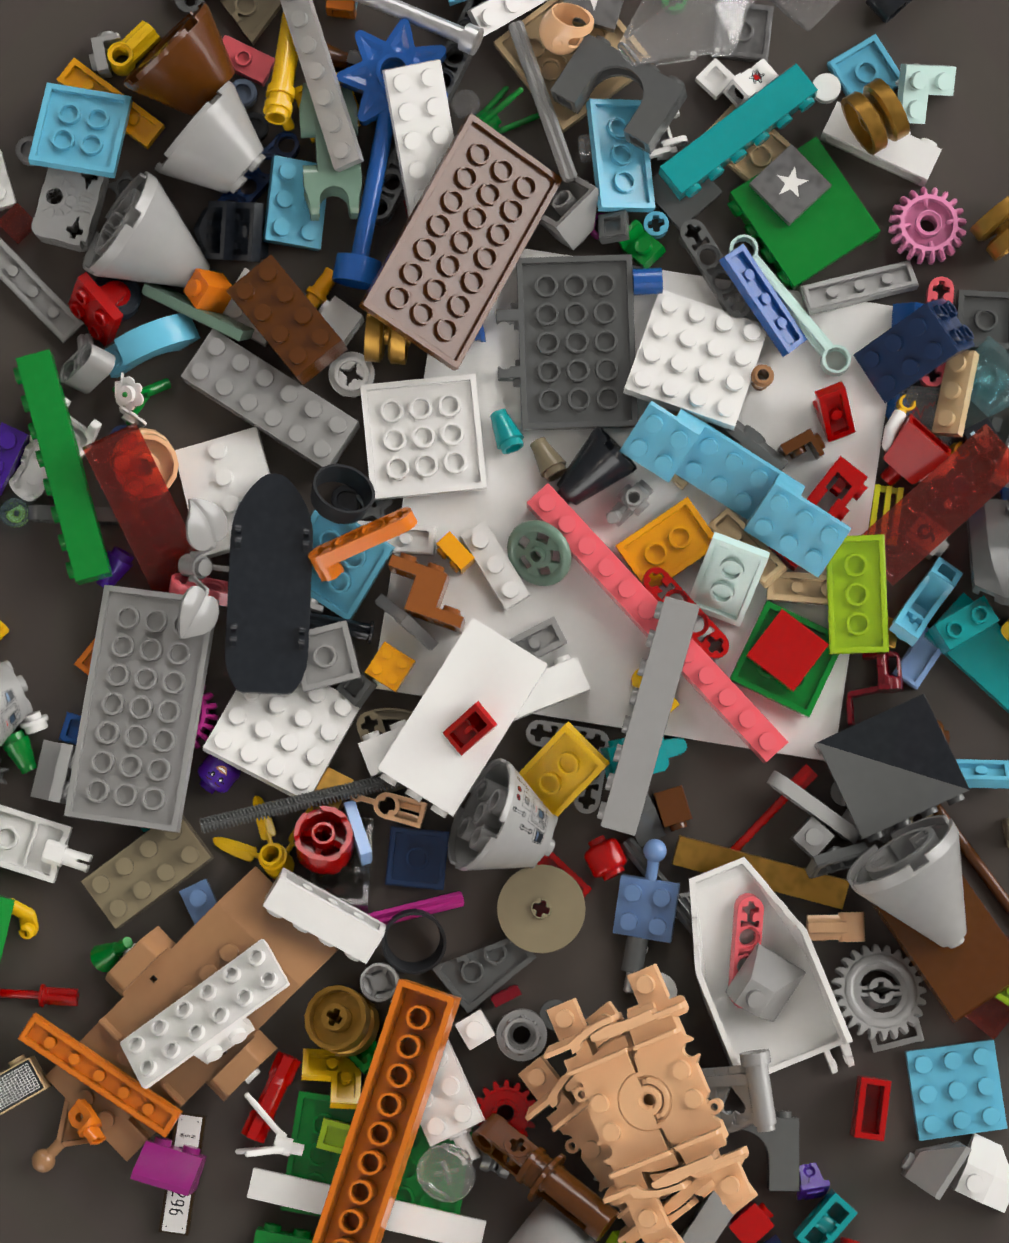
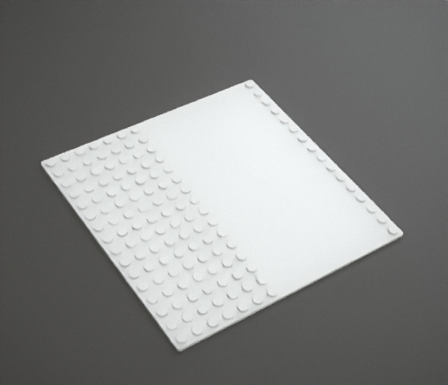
M524 249L520 258L570 255ZM516 265L483 323L486 342H481L480 340L473 341L459 369L455 371L427 354L424 378L476 373L487 489L405 497L402 508H411L418 521L416 525L437 527L436 543L450 531L467 550L468 548L460 535L486 521L507 557V543L514 528L523 522L538 520L527 508V501L547 483L556 492L559 490L557 483L560 478L547 482L546 478L541 477L530 444L538 438L545 437L547 442L566 461L565 466L568 468L594 430L522 431L520 387H513V381H498V367L509 369L511 366H515V360H519V331L514 330V324L509 325L507 322L496 324V310L511 309V303H518ZM632 265V269H643L640 266ZM662 270L663 290L723 310L703 276ZM715 278V284L718 288L727 289L730 287V280ZM734 288L730 294L723 297L726 300L730 296L734 302L731 309L733 311L739 310L742 313L745 303L743 301L739 303L736 301L733 295L738 291ZM788 290L806 311L800 291ZM658 294L633 295L635 354H637ZM870 302L809 315L833 345H842L849 351L851 363L846 372L840 376H830L822 370L820 365L821 356L807 340L782 357L767 334L756 366L761 364L769 366L774 372V380L766 389L761 391L754 389L751 385L752 380L750 381L737 419L744 426L749 425L765 438V443L777 452L781 444L810 428L813 434L818 433L825 444L823 449L825 454L818 460L815 459L808 446L805 447L807 452L793 460L790 456L785 458L789 462L782 472L805 486L801 495L805 499L808 498L840 456L868 477L863 483L868 487L857 501L852 498L845 506L850 510L842 520L843 523L851 527L847 536L868 534L887 402L884 403L853 356L892 328L893 306ZM750 310L745 318L759 322L752 310ZM832 351L826 355V364L832 370H841L846 364V359L842 353ZM758 376L760 380H765L763 376ZM842 381L846 387L856 432L828 442L813 407V401L816 400L814 392ZM637 398L638 421L650 403ZM662 407V408H664L665 410H667V411H669L670 413H672L673 415L677 412V411H674V410H671V409ZM500 409H506L507 414H509L524 436L522 440L524 446L510 454H503L501 449H497L490 415ZM605 428L603 430L622 448L634 428ZM634 460L632 461L637 466V469L632 474L578 505L572 502L569 504L633 575L634 573L615 548L617 544L687 496L707 525L727 507L690 483L681 490L671 480L668 483ZM835 476L826 486L828 489L827 493L816 505L826 512L829 511L838 498L842 500L848 492L844 488L838 497L829 492L838 480ZM641 479L644 480L654 491L646 500L649 506L639 516L633 513L619 527L616 524H610L607 521L606 514L620 501L617 497L618 493L627 484L633 487ZM737 514L738 517L745 524H747L748 520L742 517L741 515ZM539 532L538 539L549 540L547 535ZM523 536L519 543L526 547L530 540ZM437 545L435 547V556L412 555L417 558L416 561L424 566L431 562L445 568L444 571L448 574L450 581L440 609L447 605L460 610L461 616L465 619L463 631L473 617L509 640L555 617L567 640V644L539 659L547 663V668L554 666L553 660L568 654L570 658L578 657L590 691L534 713L535 715L622 728L626 715L632 716L634 705L629 704L633 691L631 678L633 673L639 669L641 659H648L651 648L646 647L647 637L573 557L567 575L554 585L537 586L521 578L530 596L505 611L476 561L461 574L459 571L456 573L449 566L450 561L447 558L445 560L441 558L436 550L438 549ZM553 550V561L560 562L559 551ZM522 556L521 560L529 568L531 564L525 556ZM700 560L673 578L688 596L701 567ZM548 566L539 568L542 575L550 574ZM798 566L794 571L800 573H810L807 570L802 569L800 566ZM787 567L786 572H793L791 569ZM826 567L821 574H827ZM391 573L387 598L404 610L414 580ZM758 582L740 627L707 615L729 641L728 652L719 659H712L729 678L766 603L767 588L765 589L760 582ZM671 584L667 588L662 585L659 588L663 592L658 594V596L663 599L664 595L674 588ZM672 594L669 596L684 601L683 598L678 594ZM772 602L829 629L827 605ZM384 612L378 650L385 641L416 661L397 692L423 696L462 634L412 617L438 642L433 650H428L418 639L399 625L392 616ZM697 616L693 632H700L703 629L704 622L699 616ZM709 627L705 634L698 637V640L701 642L704 637L714 631ZM709 639L708 641L711 644L708 648L709 651H718L720 653V641ZM839 654L809 718L734 683L788 741L777 752L778 754L825 761L822 754H818L814 744L838 733L850 654ZM681 675L675 694V699L680 705L670 713L664 735L750 749ZM373 679V681L377 684L376 689L392 691L388 687Z

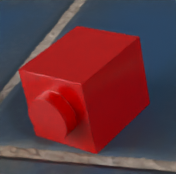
M752 1200L731 1218L727 1226L742 1243H756L775 1226L770 1220L774 1215L763 1202L757 1205Z

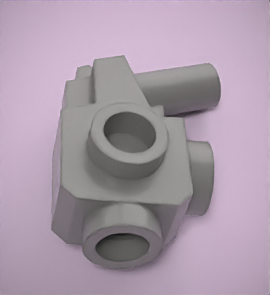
M642 479L633 487L627 484L617 495L620 501L606 514L607 521L619 527L633 513L639 516L649 506L646 500L654 492L653 489Z

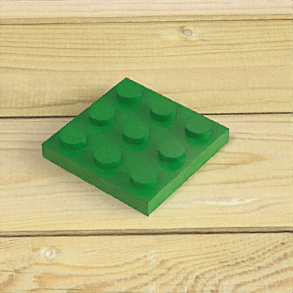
M767 600L730 679L744 688L809 718L839 654H830L828 645L792 692L746 657V655L781 609L785 610L828 644L829 629Z

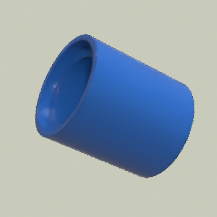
M662 268L632 269L633 295L663 294Z

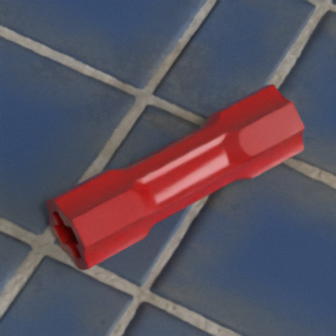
M278 1051L268 1073L269 1078L258 1100L260 1106L273 1121H275L274 1116L288 1086L292 1084L302 1063L296 1057ZM253 1108L241 1133L254 1141L264 1144L271 1128Z

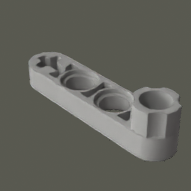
M775 770L766 782L770 787L810 816L816 818L821 824L852 845L856 844L860 834L848 809H846L841 817L786 776Z

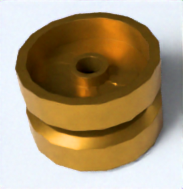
M876 78L866 84L863 88V94L854 91L841 101L842 111L850 130L869 154L874 155L886 148L888 139L898 141L910 132L909 121L901 102L890 86L880 78Z
M1009 196L995 205L970 228L971 233L978 241H986L997 234L986 248V251L994 261H998L1009 253Z
M367 313L364 360L379 363L384 357L385 345H388V359L390 363L406 365L408 348L411 342Z
M342 985L328 986L317 992L308 1003L304 1015L305 1029L310 1039L319 1047L343 1057L356 1056L367 1050L376 1039L379 1030V1014L374 1004L364 995Z

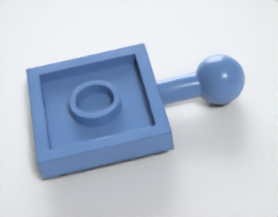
M651 839L644 845L643 854L647 859L645 877L628 874L621 875L613 933L666 943L672 942L680 884L657 880L659 862L665 858L667 853L666 846L661 840Z

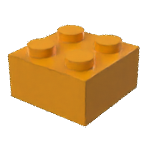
M450 531L436 543L437 553L443 560L447 558L450 561L449 566L456 573L459 571L463 574L475 563L474 556Z
M384 641L365 673L397 693L416 661Z

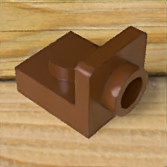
M810 428L781 444L777 450L783 457L790 456L793 460L806 453L805 447L808 446L815 459L818 460L825 454L823 451L825 444L818 433L813 434Z

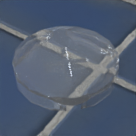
M447 1143L429 1147L420 1157L416 1168L417 1180L422 1189L431 1198L449 1203L463 1199L471 1191L476 1179V1170L474 1171L472 1166L473 1161L462 1148Z

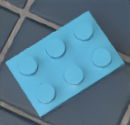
M274 155L271 162L263 242L319 251L322 243L326 199L320 204L319 221H311L309 209L304 198L303 165H316V163Z

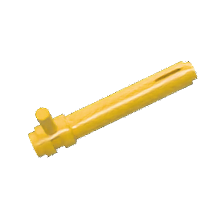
M283 11L272 78L267 86L263 112L265 119L269 123L283 125L284 130L291 131L295 127L291 115L292 103L295 97V88L293 86L298 55Z

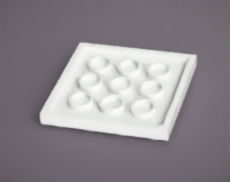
M663 290V294H658L623 393L648 402L653 401L659 406L677 412L683 409L700 420L734 431L751 381V372L756 367L767 333L759 322L744 317L735 318L727 311Z
M476 373L360 385L369 480L375 490L374 501L487 489Z
M300 682L297 689L289 695L241 693L236 690L204 744L203 751L289 796H298V794L301 795L302 793L315 791L361 708L354 706L338 690L330 686L303 692Z

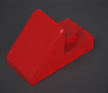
M842 381L814 392L816 400L813 401V407L828 442L856 432L846 387Z

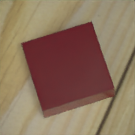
M513 984L493 994L491 1000L496 1008L522 995L518 984Z

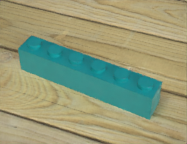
M796 63L661 165L659 169L660 177L679 200L685 196L688 198L693 197L702 189V183L708 179L714 181L725 171L723 167L731 161L736 164L748 154L746 152L748 148L754 144L756 147L763 144L770 137L769 132L776 127L781 130L793 120L791 116L798 110L802 113L808 110L815 103L814 98L818 89Z

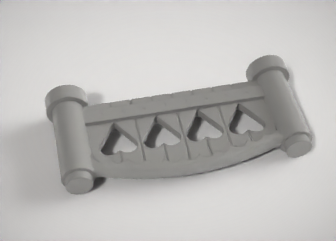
M758 1049L740 1053L741 1065L701 1069L711 1091L709 1095L711 1100L719 1098L725 1103L728 1093L732 1088L745 1104L746 1109L744 1113H739L735 1110L732 1114H728L723 1109L715 1115L723 1119L728 1134L750 1125L757 1127V1132L775 1130L777 1120L768 1063L771 1062L769 1049Z

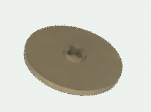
M540 864L536 865L533 869L523 868L513 874L504 884L497 903L498 920L507 938L525 951L540 954L555 952L570 944L580 932L586 912L585 899L578 883L567 872L551 865ZM542 901L547 902L546 907L550 909L549 913H543L541 917L536 916L537 911L533 909V906L535 904L540 905Z

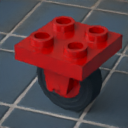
M85 272L77 277L68 305L73 315L81 319L88 327L91 336L95 340H99L105 347L114 341L120 323L130 319L138 311L142 300L141 290L136 281L97 277L93 280Z

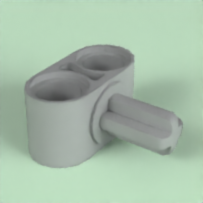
M89 333L85 335L80 334L77 337L78 351L64 363L59 374L61 383L84 394L90 393L112 372L116 359L114 354L94 345L93 337Z

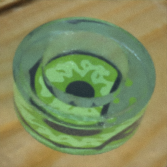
M11 498L1 506V519L12 528L23 527L28 523L29 506L21 499Z

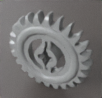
M877 944L872 945L871 951L867 946L863 945L860 948L861 954L856 950H852L849 954L852 960L849 958L841 960V963L846 968L837 967L835 969V973L840 975L841 978H834L831 981V984L840 987L834 990L833 994L841 999L837 1003L839 1008H844L842 1012L843 1018H851L847 1028L849 1029L856 1024L859 1025L857 1036L862 1035L868 1030V1039L872 1040L878 1032L880 1041L883 1042L887 1039L889 1032L891 1038L895 1040L898 1038V1029L903 1035L907 1034L909 1031L908 1025L911 1027L917 1025L914 1016H923V1012L918 1006L926 1005V1000L921 998L920 995L926 993L927 990L919 986V983L923 981L922 977L915 976L917 970L914 966L909 967L910 960L908 957L903 960L900 958L901 951L899 949L891 954V949L888 945L883 947L882 952ZM881 971L892 976L898 985L893 986L888 979L883 977L875 978L865 986H860V982L868 972ZM893 997H899V1002L890 1012L880 1013L870 1009L880 1008L892 1000Z

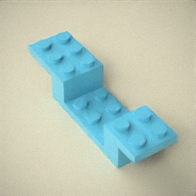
M651 401L619 451L668 483L674 474L678 475L748 520L744 528L745 532L818 578L851 530V527L802 497L801 495L805 488L803 484L683 409L675 416Z

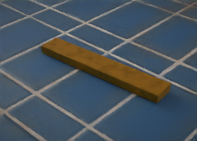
M682 835L678 837L672 859L673 865L705 873L745 857L774 892L843 910L849 888L847 879L828 874L809 879L805 871L806 868Z

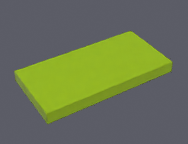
M885 534L846 536L826 566L830 654L889 652Z

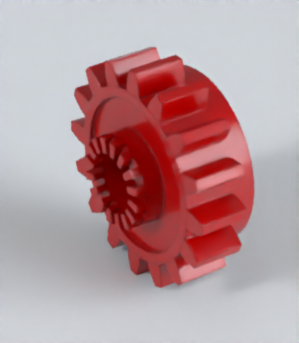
M505 1079L503 1086H499L496 1080L493 1081L492 1090L484 1087L482 1090L485 1097L477 1096L476 1100L481 1104L480 1109L485 1120L491 1114H497V1109L501 1105H509L513 1108L514 1115L506 1121L518 1132L528 1137L526 1128H535L533 1121L525 1119L528 1108L536 1102L535 1099L528 1100L527 1096L530 1090L526 1089L523 1092L519 1090L520 1082H517L514 1087L509 1086L508 1079Z

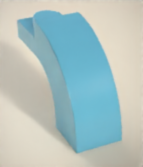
M182 313L166 316L143 324L114 339L115 343L104 349L114 354L116 358L114 368L110 373L111 378H118L121 376V373L125 374L139 364L158 355L180 351L200 339L192 318Z
M939 557L892 621L889 630L900 640L907 642L913 647L936 611L955 588L963 573Z

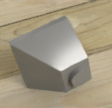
M578 176L570 182L564 183L562 181L539 223L557 241L574 250L585 241L586 237L594 229L599 196L598 188Z
M757 942L725 992L738 1006L758 1018L774 1022L806 972Z
M959 1141L918 1148L914 1153L909 1152L900 1166L903 1168L901 1175L940 1200L972 1149Z

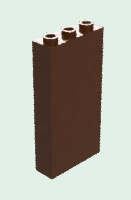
M963 875L967 934L964 936V942L952 949L941 947L871 903L953 1023H956L1009 988V940Z

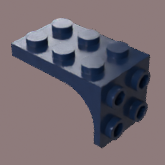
M944 298L925 303L853 355L884 403L895 398L945 362L975 346L973 333L966 325L961 324L956 316L958 315L957 309L949 300L946 301Z

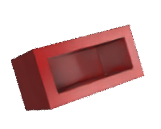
M857 1075L850 1134L853 1137L884 1141L892 1081L884 1078Z

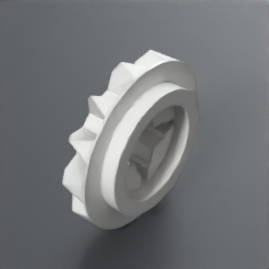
M345 352L331 363L328 375L330 384L336 392L343 397L356 398L361 395L360 385L373 384L375 372L372 363L365 361L363 354ZM357 364L356 373L363 380L353 379L347 386V376L341 370L350 372Z

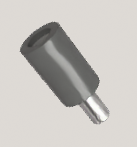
M627 936L621 966V971L626 972L623 989L626 993H633L627 975L637 972L644 967L645 956L648 952V939Z

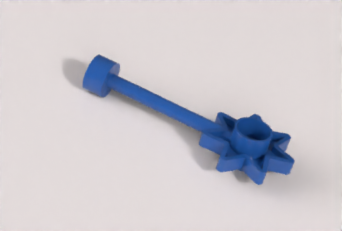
M405 18L398 22L386 41L363 30L357 31L355 33V40L362 61L337 73L341 87L363 94L358 111L359 123L362 126H367L377 120L352 252L337 253L332 275L333 282L355 289L368 290L382 266L381 261L369 257L393 136L382 70L440 59L442 64L447 57L446 48L443 45L415 47L410 22Z

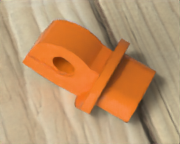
M78 1099L68 1112L69 1122L74 1128L78 1129L77 1134L79 1137L86 1138L90 1145H98L106 1139L101 1131V1120L86 1099Z

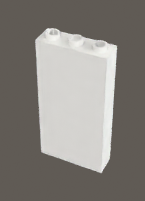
M472 617L377 769L383 772L380 778L394 787L397 782L408 788L405 794L419 803L422 798L433 804L430 810L441 817L446 818L447 814L454 817L548 667V664ZM479 701L498 725L461 756L443 732L472 705Z

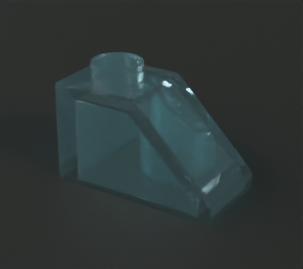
M988 336L975 350L980 355L970 400L987 417H991L1009 407V351L991 336Z

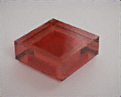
M16 203L0 218V227L19 244L32 231L33 218Z

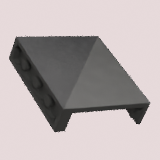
M924 694L814 744L818 754H822L860 834L858 836L859 841L867 838L869 843L885 836L883 830L894 826L895 830H899L911 824L910 817L919 813L922 818L938 812L936 806L947 801L949 806L965 799L963 793L970 790Z

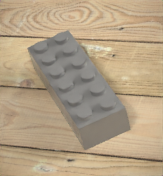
M214 329L210 331L181 375L186 384L253 427H257L261 432L319 469L327 465L336 464L360 428L359 422Z

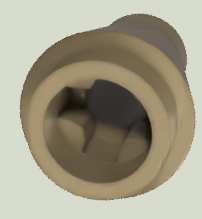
M545 437L533 441L530 447L534 453L541 477L546 478L547 482H552L562 477L567 469L565 466L566 461L547 442Z

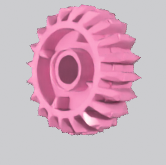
M922 187L919 195L916 191L911 190L909 198L902 196L899 200L901 205H894L892 211L895 214L890 215L888 220L894 224L889 227L888 233L897 234L891 239V243H901L897 252L901 254L907 250L909 253L906 259L909 261L914 255L918 256L917 264L920 265L924 257L927 258L929 265L934 264L935 256L940 262H944L946 254L953 256L955 254L954 247L959 248L962 245L960 238L966 235V230L960 227L965 226L967 221L964 218H958L964 212L963 208L954 209L953 207L956 205L957 199L954 198L948 202L946 200L948 192L946 191L941 197L937 196V188H933L931 193L928 194L927 189ZM925 220L931 222L934 230L931 232L923 230L920 222Z

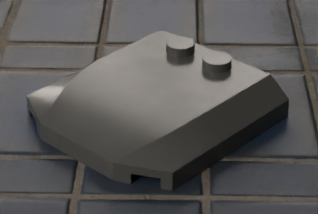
M982 499L968 505L966 510L972 592L979 595V592L982 591L994 596V602L1009 605V500Z

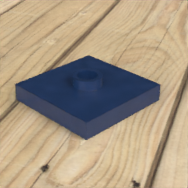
M391 826L385 885L444 891L450 832Z

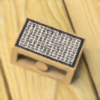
M23 1054L8 1063L11 1068L0 1073V1115L51 1087L35 1055L26 1059Z

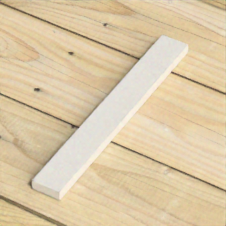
M254 1167L247 1198L321 1215L331 1185ZM395 1200L385 1230L441 1243H482L486 1220Z

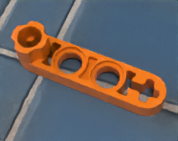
M410 507L398 509L315 547L308 553V558L321 581H332L344 572L341 561L411 530L418 521Z

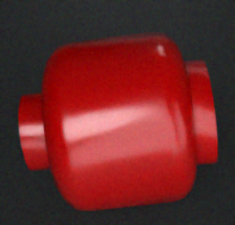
M604 835L588 843L590 848L584 853V859L595 878H603L604 881H607L625 871L623 866L627 863V857L617 839L609 838L606 840Z

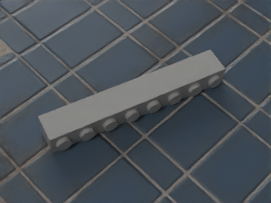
M665 596L664 602L658 601L653 618L659 619L656 631L650 629L646 642V647L651 649L648 659H641L637 675L643 677L640 687L633 688L629 704L634 705L632 716H625L621 732L625 733L626 737L623 745L617 744L613 761L618 762L615 774L609 773L605 790L610 791L608 801H601L597 818L602 820L600 825L602 827L633 836L636 835L700 605Z

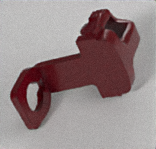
M897 652L862 653L863 660L877 659L879 686L854 690L847 694L849 727L855 725L853 698L876 693L903 692L901 658ZM889 658H896L897 677L890 675Z

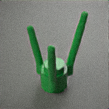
M504 86L486 107L476 114V117L500 134L540 118L539 113H535L501 128L498 127L502 121L497 114L523 92L522 87H519L497 107L492 109L509 90L508 86Z

